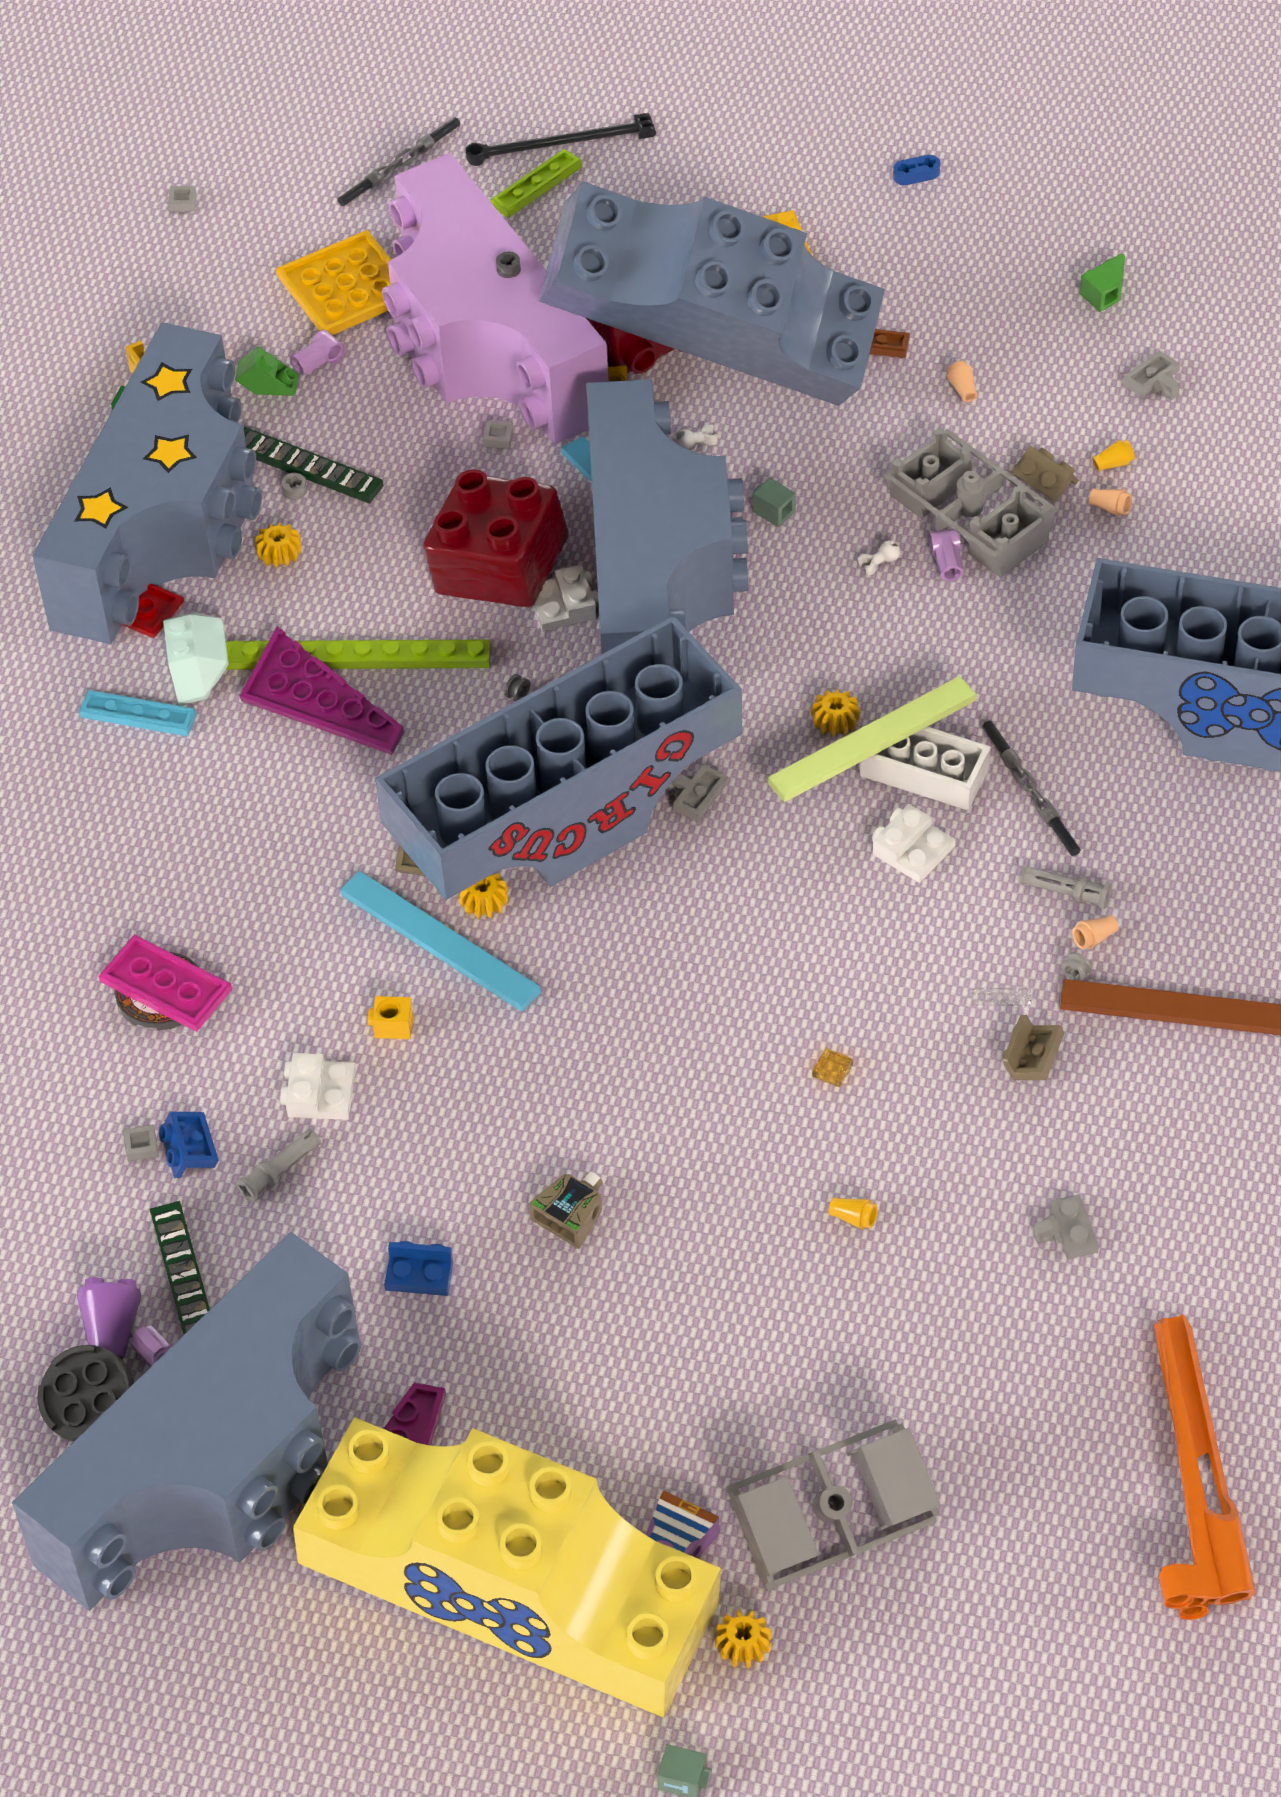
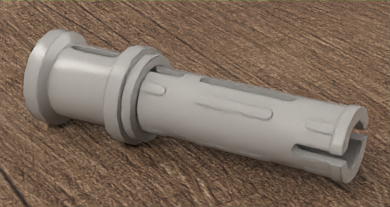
M1028 865L1023 866L1020 875V883L1022 884L1025 883L1073 896V900L1078 903L1086 901L1098 904L1101 909L1107 907L1112 890V884L1108 882L1104 885L1088 881V878L1085 876L1075 879L1054 872L1028 867ZM1039 878H1044V879L1052 880V881L1059 882V883H1062V884L1059 885V884L1047 882V881H1044V880H1040ZM1088 891L1097 892V893H1099V894L1097 895V894L1089 893Z
M307 1129L300 1137L268 1162H259L252 1173L236 1181L240 1193L248 1201L255 1202L258 1199V1195L269 1186L274 1187L278 1184L279 1176L321 1144L319 1136L315 1132L313 1133L312 1129Z

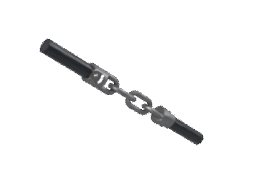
M456 117L452 118L431 134H427L417 140L414 148H407L395 157V161L388 166H380L365 176L362 182L338 197V203L341 206H345L368 189H373L391 175V171L395 168L409 164L416 158L418 152L422 151L425 153L433 147L434 143L459 127L461 124L459 119ZM409 152V156L411 157L405 162H402L403 159L401 158V156ZM384 169L383 173L386 175L382 177L379 172Z
M991 720L986 721L982 727L1002 755V760L1007 768L1010 770L1014 769L1017 782L1023 790L1030 792L1035 800V808L1047 826L1052 827L1071 856L1078 855L1081 849L1062 823L1060 814L1047 798L1041 796L1037 790L1036 780L1028 770L1021 767V758L1013 748H1010ZM1024 774L1031 781L1028 783V787L1021 780V778H1024ZM1045 802L1048 806L1042 810L1040 806H1043Z

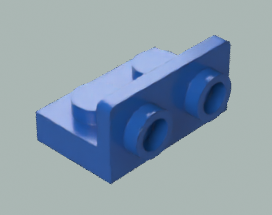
M170 1111L164 1124L160 1126L159 1138L164 1143L167 1153V1165L171 1167L173 1177L181 1178L186 1168H215L219 1160L204 1112Z
M409 1241L389 1242V1261L384 1283L385 1291L448 1296L454 1264L451 1247L441 1244H414Z

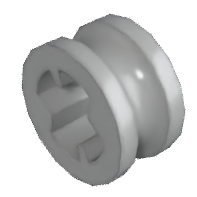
M298 473L286 475L282 479L284 496L290 500L303 498L307 493L305 477Z
M1071 952L1067 956V960L1061 964L1062 972L1071 980L1083 981L1086 974L1092 969L1089 960L1076 952Z

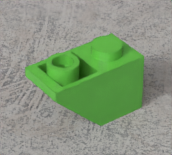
M1121 253L1081 275L1080 295L1099 312L1116 304L1121 299L1125 255Z
M258 346L238 362L235 381L254 394L293 396L296 394L300 374Z

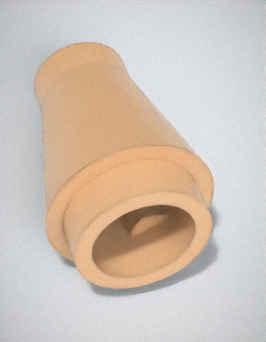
M958 361L950 365L947 369V379L959 393L963 402H970L976 399L978 394L975 389L972 367L965 361Z
M1092 489L1089 496V504L1119 517L1121 514L1127 515L1132 505V495L1127 493L1125 489Z
M1109 915L1104 918L1078 922L1077 926L1072 930V935L1079 948L1092 949L1111 934L1117 932L1119 926L1115 917Z

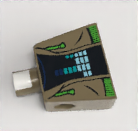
M588 1172L581 1181L570 1174H563L529 1203L531 1220L579 1249L602 1211L601 1194L597 1191L603 1185L602 1179L593 1172Z

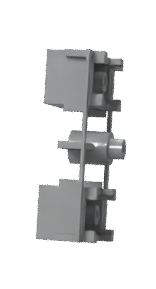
M938 428L933 432V439L903 461L896 458L891 462V469L883 474V477L887 479V488L890 489L891 497L920 518H923L930 512L936 516L935 529L937 531H942L948 525L969 542L968 554L999 577H1002L1049 542V530L1053 528L1054 514L1058 512V509L948 429L944 431ZM947 436L953 441H955L957 444H959L961 448L959 449L950 441H948ZM971 454L992 468L994 472L985 479H982L974 471L975 462L971 459ZM1004 478L1016 486L1012 490L1011 498L982 519L978 517L983 511L984 499L1003 486ZM956 494L955 501L941 511L936 509V507ZM1026 494L1038 503H1040L1041 506H1037L1035 503L1026 498ZM961 516L975 517L970 521V526H966V530L954 522Z
M896 1419L726 1486L730 1497L728 1501L732 1511L736 1512L757 1566L755 1569L759 1579L762 1578L766 1591L936 1523L935 1515L939 1514L937 1507L941 1506L910 1428L905 1429L903 1423L898 1425ZM891 1428L893 1434L846 1453L847 1456L851 1455L854 1463H857L878 1515L877 1522L879 1527L877 1531L922 1513H926L928 1519L857 1547L845 1517L852 1509L853 1501L851 1494L844 1487L833 1486L821 1456ZM810 1461L822 1489L813 1499V1512L821 1521L835 1522L846 1552L774 1580L772 1574L821 1555V1552H817L790 1484V1475L743 1494H740L739 1488Z

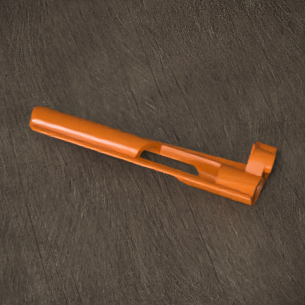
M1184 1314L1173 1318L1158 1320L1154 1323V1329L1175 1431L1194 1565L1171 1564L1161 1568L1158 1578L1165 1607L1178 1609L1181 1619L1195 1620L1208 1614V1605H1227L1242 1600H1250L1251 1596L1256 1593L1238 1509L1228 1495L1192 1327ZM1209 1453L1222 1514H1217L1208 1509L1197 1458Z

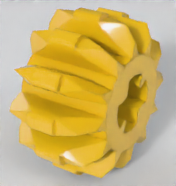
M279 522L277 526H273L269 523L268 528L260 529L259 535L255 537L256 554L259 560H263L266 566L274 564L277 569L280 564H284L288 567L289 561H297L298 555L301 554L300 534L298 530L292 528L291 524L283 526Z
M837 688L833 693L825 690L823 695L816 696L815 703L811 707V715L813 716L815 727L820 728L822 734L831 732L834 737L836 733L841 732L846 736L848 729L855 730L857 721L860 718V709L856 697H851L849 691L840 693Z
M500 873L490 875L459 893V903L461 907L465 908L467 915L475 913L477 919L482 915H487L491 919L492 912L501 914L502 906L507 905L508 885L506 881H502Z
M739 1608L736 1611L735 1618L725 1614L723 1624H718L716 1627V1635L718 1637L715 1639V1647L717 1650H721L720 1657L723 1661L732 1658L734 1668L740 1662H745V1666L748 1669L751 1667V1660L762 1663L764 1660L763 1653L771 1651L770 1640L772 1639V1630L766 1627L767 1621L765 1618L755 1619L753 1609L747 1616H742Z

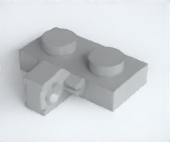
M1159 351L1123 376V386L1140 397H1144L1151 391L1155 393L1160 391L1162 396L1173 400L1179 395L1180 383L1174 380L1173 375L1179 372L1180 363Z
M704 764L694 777L690 775L685 777L679 774L666 788L676 794L675 797H677L673 803V811L698 823L727 785L728 776Z
M1080 1194L1051 1200L1049 1202L1051 1216H1048L1047 1220L1034 1224V1236L1037 1244L1052 1240L1055 1243H1062L1067 1259L1098 1253L1099 1245Z

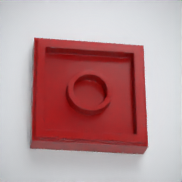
M154 584L147 585L148 590L139 595V608L134 622L130 626L121 625L155 638L164 627L163 621L174 615L183 604L184 597Z

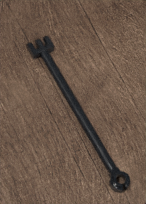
M643 113L633 115V123L492 146L471 143L466 147V158L470 165L480 166L485 159H489V156L637 132L639 139L654 137L656 130L650 114Z

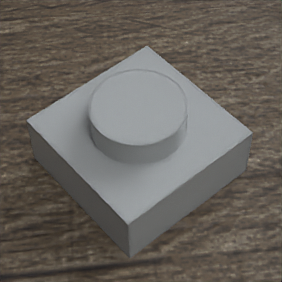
M170 186L169 212L195 211L196 187Z
M486 420L483 447L510 449L514 430L513 422Z
M154 1124L123 1130L128 1162L159 1156Z

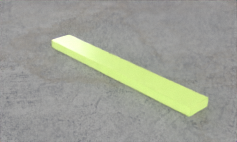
M958 676L769 776L768 784L785 803L975 702L977 694Z

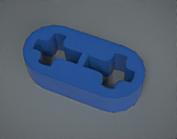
M923 155L898 161L893 167V180L899 185H911L933 180L940 175V159L934 155Z

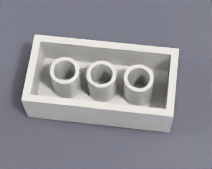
M882 712L880 718L885 716L886 713ZM926 727L860 762V776L969 811L989 771L991 747Z

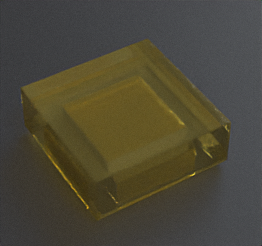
M825 1048L812 1070V1077L840 1087L853 1066V1059Z

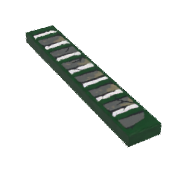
M243 428L246 448L255 451L257 461L288 473L301 474L306 480L368 504L373 501L384 486L383 480L250 428Z
M180 1201L150 1208V1213L184 1335L210 1310L182 1206Z

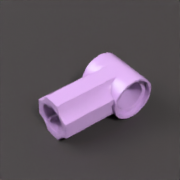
M321 330L313 336L310 345L290 356V364L295 372L300 374L299 376H303L326 361L330 364L338 362L344 356L346 348L330 332Z
M954 529L929 532L930 550L933 549V554L931 555L936 559L940 578L946 581H953L964 576V567L960 555L959 533Z
M142 1326L134 1332V1336L129 1341L133 1350L149 1367L153 1366L172 1347L152 1326Z

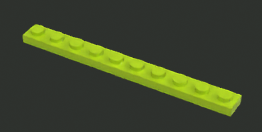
M490 639L297 641L304 650L313 657H317L330 669L490 668ZM226 641L229 661L226 670H254L269 641Z

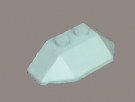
M199 612L167 618L163 621L167 658L179 705L206 700L211 694V689L219 681L229 665L224 622L221 618Z

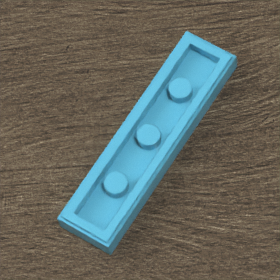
M88 690L79 710L81 718L182 736H189L197 716L196 709L92 690Z

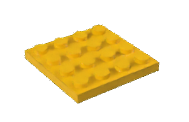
M368 230L276 268L277 277L319 331L327 330L334 335L388 311L383 300L382 288L390 285L388 261L391 258Z

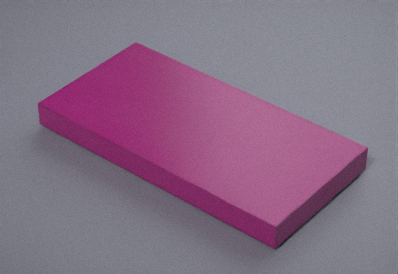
M135 934L99 975L101 983L198 1032L232 991L231 983Z

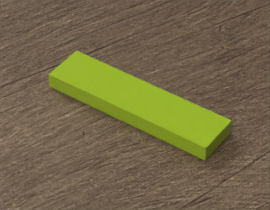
M563 149L490 199L491 203L500 213L510 218L582 168V160L566 149Z

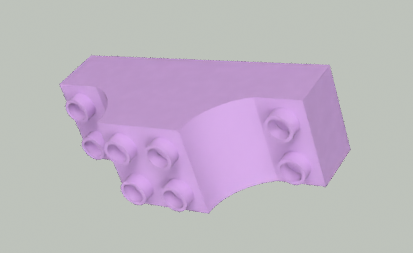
M451 153L395 175L397 198L389 201V210L395 225L401 231V237L393 241L396 258L388 261L390 285L382 288L385 305L395 320V323L386 329L394 352L398 356L408 353L412 358V369L419 384L424 389L433 385L446 403L468 397H492L519 405L527 426L531 430L541 427L554 445L589 430L586 383L609 382L607 344L585 317L539 302L547 270ZM510 251L518 254L521 271L517 276L513 278L499 276L496 258L500 253Z

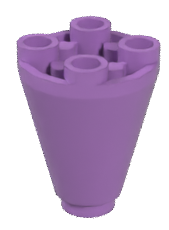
M97 1277L85 1279V1286L77 1290V1300L88 1345L105 1348L123 1360L141 1301V1291L136 1287V1281L133 1279H120L115 1283L104 1282V1279Z

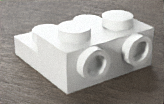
M582 564L555 570V578L545 581L543 589L534 604L542 631L597 619L596 608L599 607L597 591L590 590V587H593L590 571H584Z
M908 804L904 809L897 808L892 813L890 823L885 828L879 826L872 836L873 855L918 883H921L955 847L956 839L932 825V817Z
M293 1053L292 1061L285 1062L284 1076L289 1082L288 1087L282 1086L280 1097L281 1105H286L287 1116L294 1118L349 1120L356 1071L355 1062L324 1061L323 1054Z

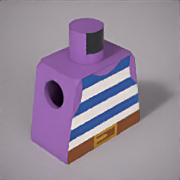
M663 1490L646 1536L666 1546L699 1558L720 1533L719 1516Z

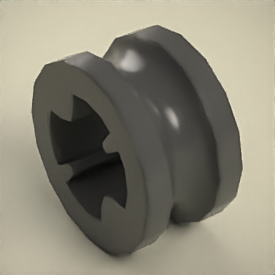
M508 251L497 256L496 265L499 276L513 278L520 273V257L518 254Z
M519 674L512 675L505 686L504 695L507 698L513 697L514 701L527 696L530 689V680L527 678L522 679Z

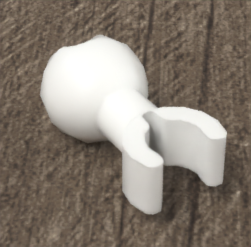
M706 425L699 432L681 429L676 433L674 439L678 445L690 449L695 443L699 442L709 446L716 445L718 435H712L713 425Z
M885 541L880 545L879 552L874 555L863 554L858 557L859 567L870 564L865 567L866 575L870 576L877 570V565L883 561H896L900 556L901 549L895 541Z

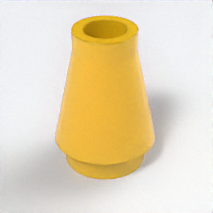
M1119 439L1098 455L1093 456L1092 460L1096 470L1100 472L1105 469L1130 465V461L1135 460V454L1127 439L1124 441Z
M833 1197L829 1204L830 1216L837 1217L861 1230L865 1228L871 1229L876 1222L878 1206L871 1203L870 1199Z

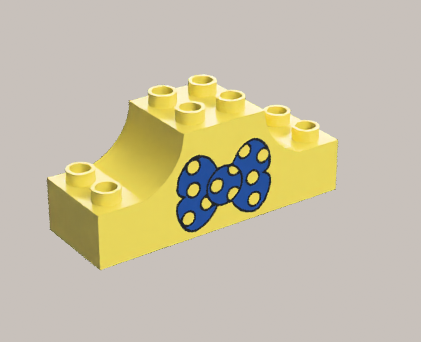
M354 1417L293 1526L299 1564L663 1718L719 1605L720 1567L659 1543L633 1527L604 1499L597 1485L596 1478L474 1428L471 1429L466 1441L462 1444L455 1446H431L416 1443Z

